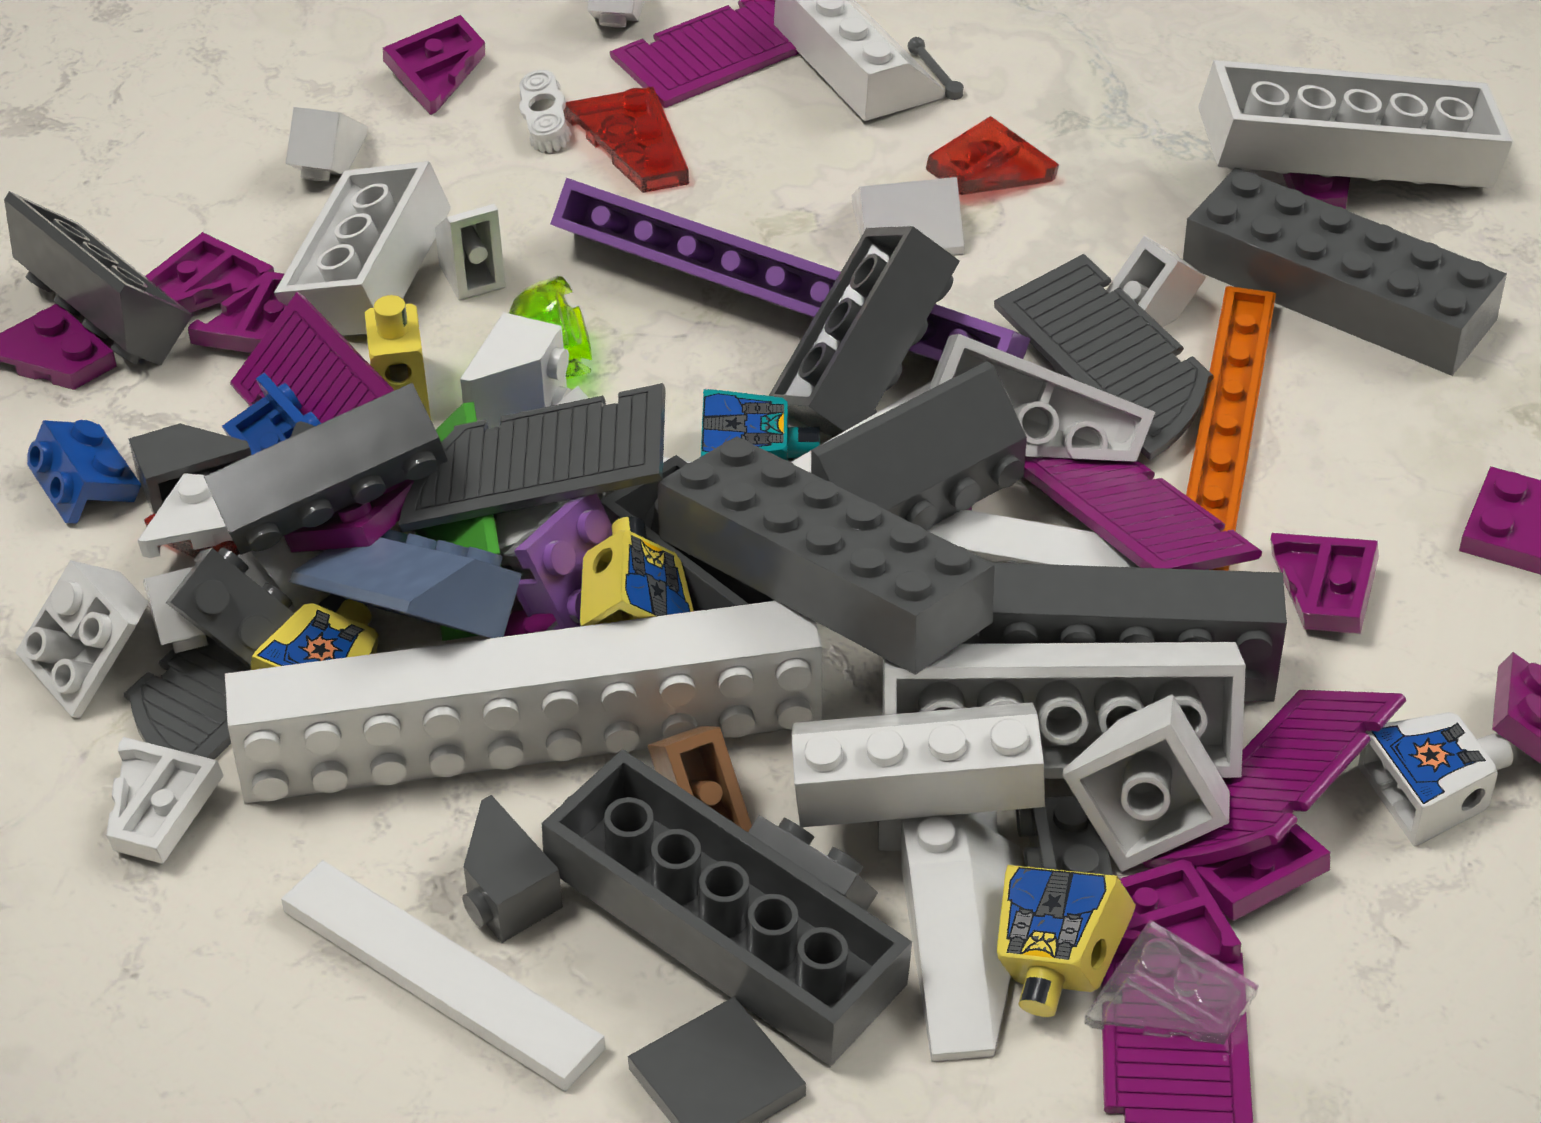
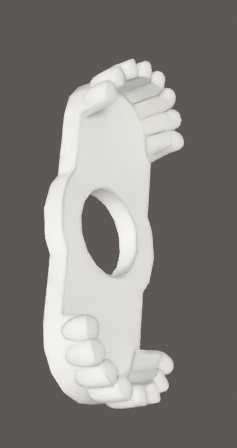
M537 70L528 73L520 81L521 102L519 109L523 118L527 120L531 146H534L535 150L539 149L541 153L545 151L552 153L553 149L559 151L560 146L565 147L566 142L570 141L569 136L572 135L570 128L566 124L563 112L566 107V100L562 91H560V84L554 74L548 70ZM541 99H552L555 101L553 106L544 111H533L530 109L535 102Z

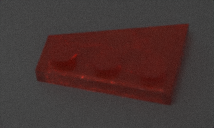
M653 86L631 88L624 92L566 102V107L563 110L565 119L572 126L580 125L586 131V139L595 148L602 146L612 156V164L642 193L689 184V169Z

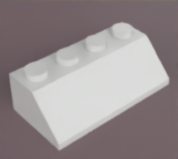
M775 0L774 25L864 121L945 97V90L855 0Z
M430 161L344 171L274 292L277 300L287 305L295 293L298 292L304 295L342 336L367 335L364 312L369 308H374V303L383 296L395 295L402 299L404 298L436 237L435 227L447 217L451 209Z
M1033 702L793 723L794 785L800 827L1045 807L1044 761L1038 714Z

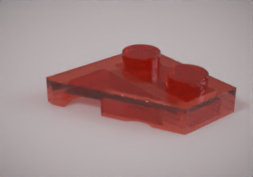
M989 116L928 156L925 170L938 179L957 177L959 194L966 195L1052 182L1056 179L1059 164L992 116Z

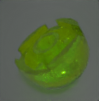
M556 276L525 288L514 298L509 314L562 326L563 347L569 352V363L566 371V380L591 373V368L583 364L581 358L592 360V351L580 307L571 308L564 295L573 293L563 276Z

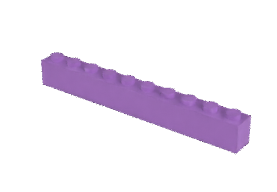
M569 178L565 180L550 225L813 318L841 272ZM935 304L927 318L928 327L925 334L915 345L910 347L909 351L940 361L949 336L961 334L1024 359L1031 339L1013 330Z

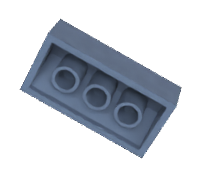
M389 529L368 547L325 550L293 570L289 582L385 611L488 638L504 637L522 574L500 567L503 557L501 555L474 547L467 548L442 540L435 541L419 535L404 534Z

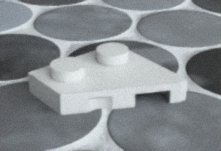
M123 737L118 746V753L122 759L121 773L119 778H114L112 798L115 806L109 813L106 836L113 851L163 864L224 775L217 760Z

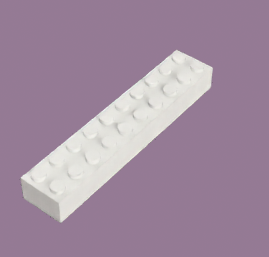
M769 601L225 673L228 730L244 804L276 801L284 798L321 793H335L342 790L379 785H394L401 782L437 777H452L459 774L488 770L510 769L517 766L554 761H569L576 758L618 753L622 749L626 752L648 749V744L699 726L720 727L723 738H737L751 734L792 730L793 723L822 720V645L814 620L778 601Z

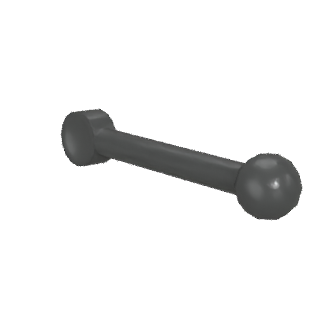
M911 38L907 45L909 52L919 55L945 86V96L951 100L962 98L963 84L958 81H952L926 51L925 42L922 38Z

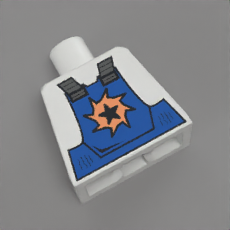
M1447 712L1388 722L1380 731H1366L1371 741L1360 752L1358 768L1412 845L1417 846L1485 811L1491 803L1498 775L1497 770L1512 764L1513 753L1508 740L1498 733L1476 739L1459 715Z

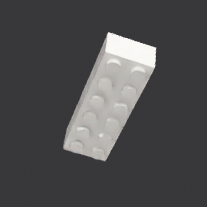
M1213 60L1198 106L1217 167H1227L1232 170L1236 167L1241 170H1266L1280 174L1292 172L1318 174L1324 177L1366 178L1372 181L1383 179L1408 181L1415 184L1456 185L1462 188H1494L1513 143L1488 84L1480 82Z
M1236 642L960 644L916 675L883 658V715L1033 702L1038 714L1044 761V779H1065L1062 775L1063 769L1119 719L1173 694L1221 777H1241L1246 665Z

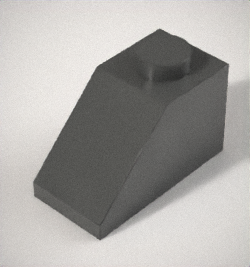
M181 423L128 438L137 478L141 483L142 490L154 516L184 473L206 476L251 456L250 447L245 440Z
M492 795L481 800L463 866L467 893L462 896V900L473 922L479 927L487 925L500 942L503 943L563 908L559 869Z

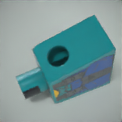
M703 389L701 456L736 436L787 461L788 459H797L820 446V427H788V401L783 397Z

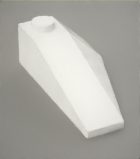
M961 334L949 336L929 390L986 361L990 362L995 367L1027 436L1025 456L1137 461L1155 415L1154 411Z
M965 814L902 819L901 870L931 1062L995 1056L1011 975L998 959L997 941L1005 872L1007 865L1024 866L1021 849L1017 844Z

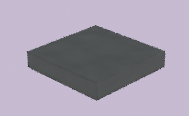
M735 997L730 998L628 1056L629 1070L671 1123H760L806 1096V1082Z

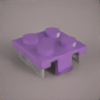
M597 494L573 498L568 502H561L538 523L539 528L537 530L528 532L504 554L505 556H517L523 569H531L535 579L520 580L516 596L528 618L532 614L551 613L554 615L556 621L546 631L581 626L580 608L583 557L588 550L612 536V524Z

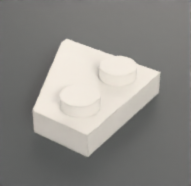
M184 473L137 540L143 557L160 556L161 545L191 540L194 550L216 546L225 541H233L206 484L204 475Z

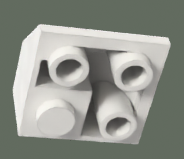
M70 560L15 653L71 717L81 718L137 626L149 602L121 572Z

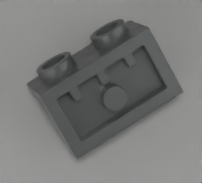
M1075 796L1045 798V807L1016 809L1019 837L1029 836L1030 847L1024 849V867L1113 875L1108 849Z

